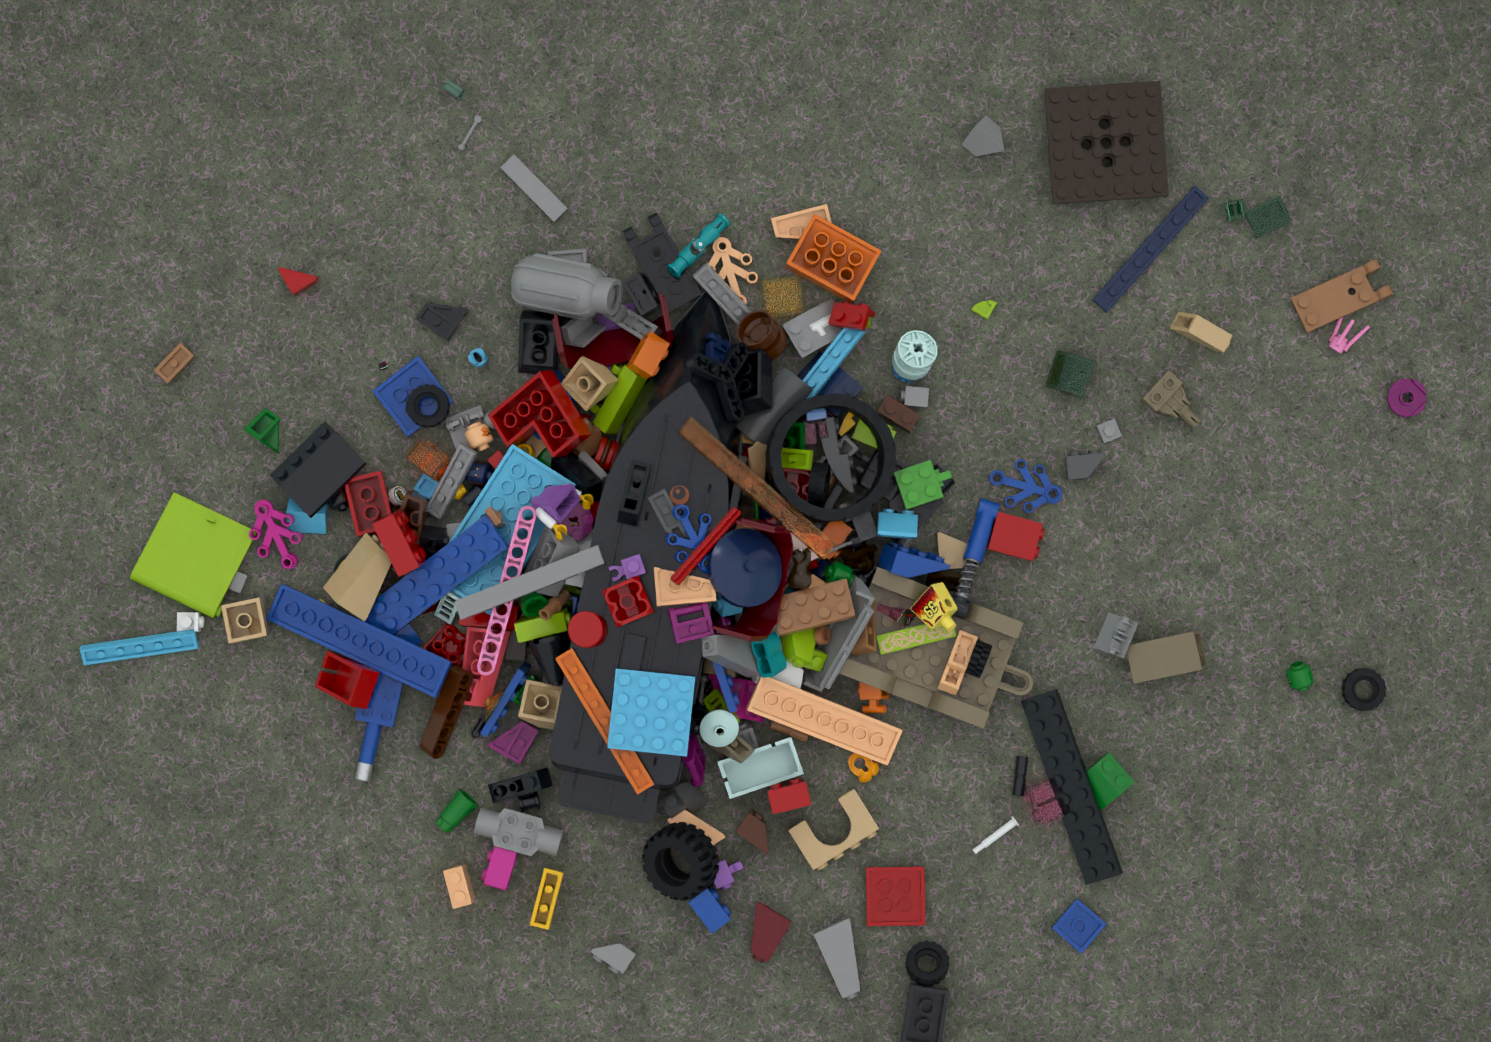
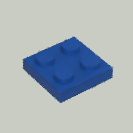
M1076 898L1051 928L1082 954L1106 926V923Z

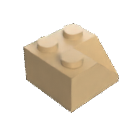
M263 598L221 605L229 644L267 636V619Z

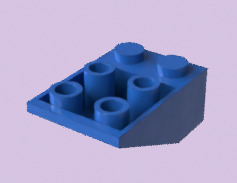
M892 542L891 545L884 544L878 565L888 572L907 578L946 570L950 567L949 564L944 562V558L939 557L935 553L928 551L924 553L920 549L903 547L902 544Z

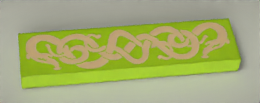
M926 624L878 635L876 638L880 655L956 637L955 628L947 632L943 626L931 629Z

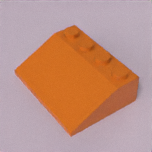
M814 214L789 257L785 268L853 304L882 251Z

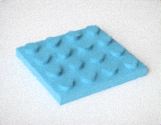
M616 668L607 748L687 757L695 677Z

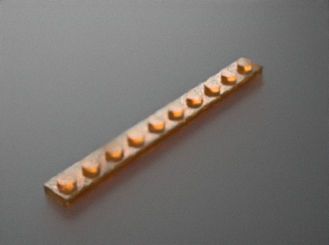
M692 417L686 420L677 432L681 437L780 524L786 527L787 530H790L796 538L821 560L827 557L836 545L832 540Z

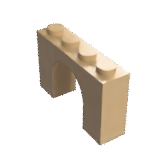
M855 789L838 798L851 823L850 832L841 843L827 845L820 842L811 831L805 819L788 829L813 870L816 868L818 871L828 865L827 861L830 859H839L845 855L843 851L849 847L853 850L861 845L860 840L865 837L869 840L878 834L876 832L879 829Z

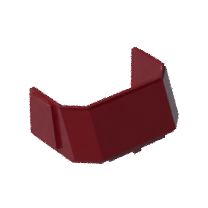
M659 292L663 315L651 323L663 331L660 337L670 343L667 348L668 350L672 347L674 336L666 297H662V292ZM557 313L554 314V319H552L560 361L568 369H572L582 356L603 366L629 362L641 341L620 328L600 333L584 348L565 345Z
M741 518V520H736L735 523L759 529V532L769 538L776 547L782 563L781 582L775 594L768 601L758 606L745 608L736 625L712 626V629H715L716 633L754 642L767 639L778 621L794 547L791 531L786 530V527L758 519Z

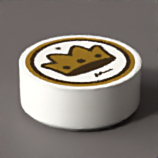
M400 486L390 489L388 494L390 502L394 506H401L406 491Z

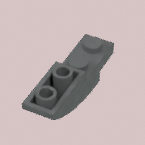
M833 416L825 418L828 437L821 438L823 449L832 471L841 484L852 493L854 492V487H857L856 478L851 476L850 471L851 468H854L852 457H848L847 453H839L843 448L841 439H837L836 432L839 431L838 420H834Z

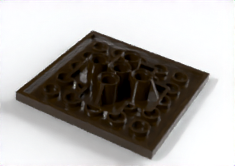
M1160 81L1044 89L1052 204L1169 196ZM1106 121L1109 128H1100L1099 122ZM1127 139L1129 141V146L1122 147L1120 145V140ZM1107 140L1110 143V147L1105 149L1101 146L1100 142ZM1083 141L1089 142L1091 149H1083L1081 143ZM1102 160H1110L1112 164L1111 167H1104L1102 165Z

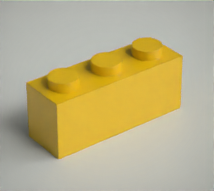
M548 867L544 868L530 921L531 926L550 929L564 871Z

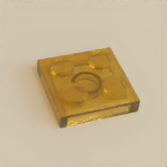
M800 276L761 280L765 311L773 318L795 316L804 313Z

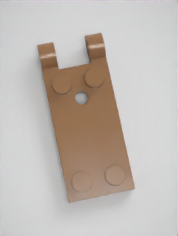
M1377 259L1290 298L1306 334L1393 295L1389 285L1373 292L1366 275L1381 269ZM1350 288H1353L1355 290L1354 295H1350L1348 293V290Z

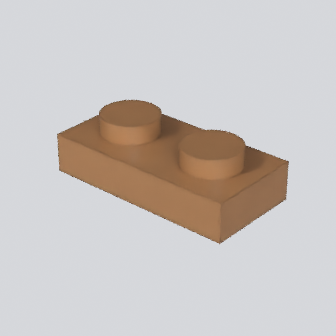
M179 343L154 371L169 384L195 356L182 343Z

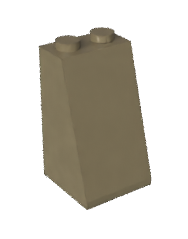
M1200 630L1130 644L1125 654V660L1129 661L1130 664L1128 675L1134 684L1208 668Z

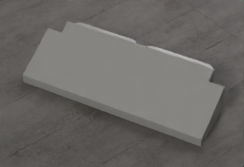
M855 577L849 587L856 617L828 624L831 633L829 643L824 645L817 644L815 649L825 651L828 654L820 672L806 667L803 668V684L822 692L824 687L830 689L874 613L871 605L875 597L861 578Z

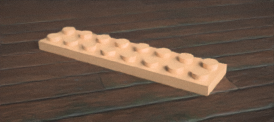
M759 677L746 707L747 711L887 766L903 731L901 728L772 677Z

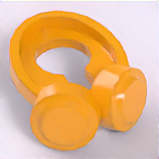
M853 753L849 757V768L853 774L858 776L860 782H868L872 779V776L878 773L879 764L873 762L872 759L857 753ZM863 758L865 760V766L868 768L867 772L855 767L856 759Z

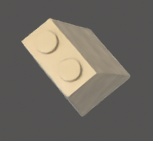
M365 533L323 587L337 604L364 622L371 611L391 565V561L379 537L375 534L370 536Z

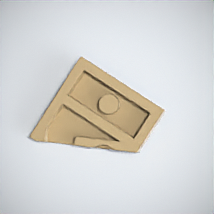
M937 532L939 557L945 559L944 562L950 565L949 569L963 568V565L966 563L963 560L967 543Z

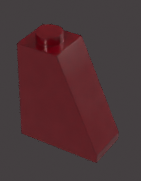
M759 901L756 903L751 953L754 954L752 958L760 963H763V961L768 963L791 924V920Z

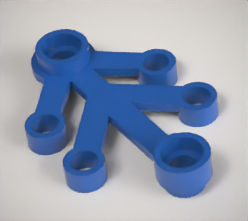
M1023 459L1015 462V468L1020 471L1025 482L1005 477L1004 473L1000 470L993 471L989 476V481L994 486L1005 484L1023 490L1014 496H1008L1004 500L1007 508L1014 507L1017 502L1034 493L1042 496L1033 502L1024 503L1023 511L1025 513L1033 512L1035 508L1046 502L1056 504L1062 498L1061 488L1051 484L1043 465H1036L1033 472L1036 476H1039L1044 487L1036 485L1027 469V463ZM1020 461L1024 463V468L1022 469L1017 467V463ZM1037 467H1041L1043 469L1042 474L1036 473ZM994 475L1000 476L999 482L993 480ZM1050 491L1056 492L1055 498L1049 496ZM1007 499H1013L1014 504L1012 506L1007 505ZM1026 504L1032 505L1031 511L1025 509Z
M682 504L675 505L672 509V515L675 519L680 520L690 540L678 537L674 533H669L665 537L666 543L695 550L705 539L708 525L711 523V516L707 513H702L698 516L700 525L696 534L688 519L690 514L689 508ZM679 508L682 510V514L680 516L677 515V510ZM704 516L707 517V521L705 523H703L702 518ZM671 536L675 538L673 543L670 542ZM678 550L674 558L677 562L683 563L690 555H687L685 551ZM710 551L698 563V569L707 574L708 568L704 566V562L708 560ZM680 553L684 555L682 560L679 559Z

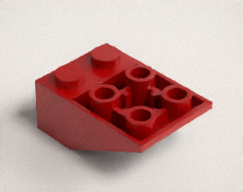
M446 623L423 648L452 661L451 667L454 665L461 666L464 660L466 636L452 624Z

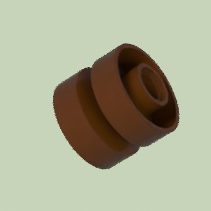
M756 310L747 314L737 327L739 342L745 343L749 351L762 348L772 360L780 356L787 346L788 336L786 331L766 311Z

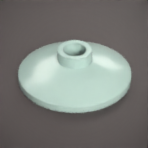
M722 709L707 713L700 723L701 737L707 744L714 747L729 745L735 740L739 732L736 717L729 713V711ZM722 728L723 732L717 733V729Z

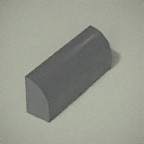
M784 367L772 381V408L744 416V419L739 421L736 428L753 443L760 442L767 445L769 436L778 420L789 409L805 400L813 390L794 373Z

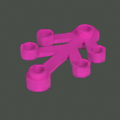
M266 499L259 500L254 507L257 519L254 528L249 531V537L252 540H257L262 536L261 529L264 521L268 528L262 546L257 549V554L261 558L268 556L272 539H274L282 556V566L286 569H292L298 564V557L296 554L288 551L281 535L289 538L293 544L301 542L303 535L299 531L294 532L276 524L273 517L281 520V523L288 527L294 523V516L275 510L273 504ZM261 507H264L266 512H263ZM286 517L290 519V523L286 522ZM253 531L257 532V537L254 536ZM294 535L298 536V541L294 539ZM262 548L266 550V554L262 553ZM286 559L290 560V565L287 564Z

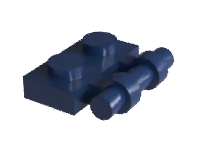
M708 331L705 334V337L709 340L706 343L705 356L720 363L733 344L728 340L724 341L719 334ZM730 360V365L733 368V362Z

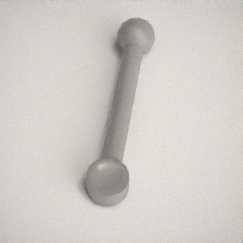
M477 115L474 117L475 122L463 142L458 145L459 151L465 150V144L477 124L482 121L481 116Z

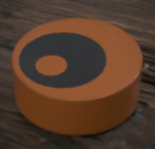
M678 485L671 489L670 499L674 504L684 505L689 500L690 495L686 487Z

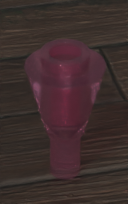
M879 604L877 611L887 614L896 622L905 610L904 608H890L883 604ZM913 614L908 618L906 622L907 625L911 624V618L913 619Z

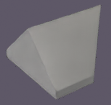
M986 115L961 144L975 157L1005 151L1000 126Z

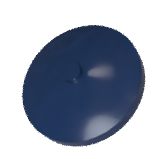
M748 528L735 529L725 533L710 550L707 563L709 579L716 593L727 603L742 608L754 607L768 601L777 591L782 578L781 558L774 544L764 534Z

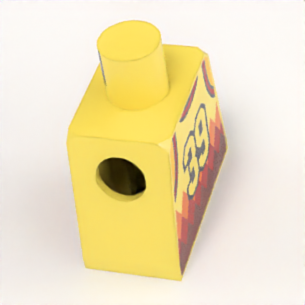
M943 582L930 585L910 608L931 629L943 626L949 632L956 627V623L951 616L957 611V606Z

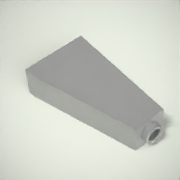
M712 635L701 638L704 658L745 677L761 676L757 669V659L752 652L750 641L727 635Z
M849 917L814 932L813 935L842 999L847 998L849 1000L858 996L857 992L860 991L851 922Z

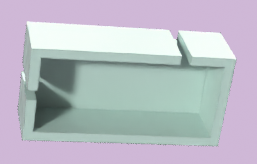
M788 737L777 741L774 747L768 744L754 749L755 751L742 764L731 758L718 761L722 777H727L728 779L724 783L729 798L731 799L804 774L792 738Z

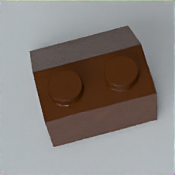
M749 811L735 832L767 855L769 853L765 822L762 821L764 817L756 811L753 814Z

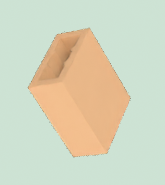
M466 864L447 868L443 871L453 909L473 904L476 900Z

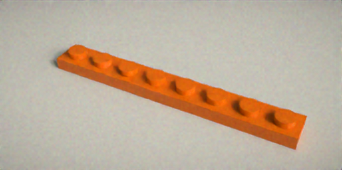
M571 648L555 659L608 745L611 711L575 651ZM610 748L637 795L655 784L635 751Z

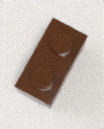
M888 395L877 411L880 416L910 433L920 417L918 413Z

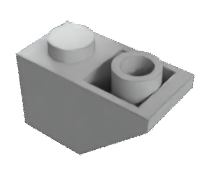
M621 942L593 947L591 951L594 954L592 957L600 963L605 961L610 965L608 968L616 974L619 972L624 973L636 955L635 951Z

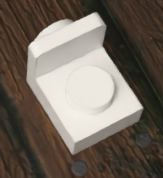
M177 612V631L194 629V632H201V628H204L205 619L204 616H201L200 612Z

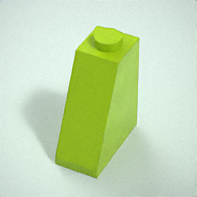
M562 608L559 612H555L548 620L542 619L540 615L536 617L523 615L514 623L518 643L567 631L568 624L572 618L571 613H568L567 608Z
M815 628L781 637L786 661L791 663L792 666L802 668L812 663L816 643L814 636Z

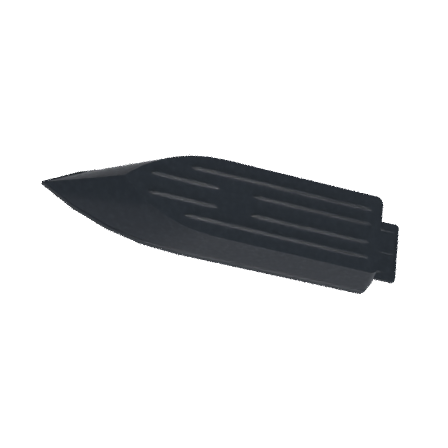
M706 291L699 296L673 327L674 341H672V347L668 349V355L663 361H660L658 365L660 369L657 374L647 379L620 427L617 446L609 466L597 510L590 548L599 545L606 564L585 572L577 613L591 611L601 615L607 625V635L604 641L597 647L583 648L571 641L570 649L573 648L610 711L612 708L616 668L620 669L627 633L646 637L640 671L695 677L693 705L696 703L704 663L702 641L699 638L676 644L667 612L669 608L674 607V609L694 604L657 607L654 567L676 572L683 563L675 560V553L678 550H682L687 555H691L694 549L666 543L665 537L668 532H665L648 497L664 488L670 497V491L673 487L678 485L686 487L690 496L684 505L690 510L688 519L696 534L700 525L698 516L702 513H707L711 516V523L708 525L705 538L708 532L713 530L729 512L738 458L742 453V433L736 428L739 422L730 423L727 420L716 383L691 372L686 364L687 357L696 353L705 355L706 343L709 342L705 334L708 331L717 333L724 341L728 340L732 343L722 308ZM708 365V370L712 374L711 367ZM632 460L651 465L637 526L617 522L619 507ZM679 508L677 512L679 515H681L682 510ZM706 516L702 518L703 523L707 521ZM679 526L672 530L678 537L683 538ZM680 553L679 559L682 560L684 555ZM640 554L647 573L640 575L639 578L654 612L617 628L602 590L628 579L626 575H623L619 580L613 582L612 578L617 577L619 572L616 569L610 571L609 567L622 566L621 560ZM708 560L704 562L705 567H707ZM698 565L689 574V576L709 579V575L701 572L698 569ZM707 602L711 616L712 602ZM702 611L678 616L677 620L682 622L702 617L703 614ZM564 675L549 750L553 766L559 770H564L558 803L564 807L651 823L654 820L659 791L671 790L680 781L683 768L682 756L635 751L655 783L637 795L610 748H607L608 745L567 677Z

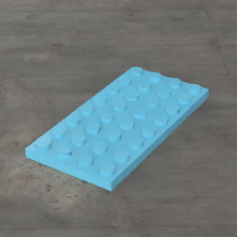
M512 444L449 542L483 516L487 515L485 510L491 506L502 514L505 525L497 529L510 546L519 511L525 506L532 507L531 500L534 496H539L548 486L573 484L576 487V484ZM527 509L523 511L522 516L524 520L529 521L533 518L532 510ZM538 517L536 518L523 569L530 560L546 526ZM525 528L519 529L517 532L518 538L526 539L528 531ZM515 547L512 550L513 557L521 558L523 550L520 547ZM509 548L452 591L464 598L500 584ZM510 566L507 569L509 577H515L518 574L515 566ZM492 609L485 612L491 616Z

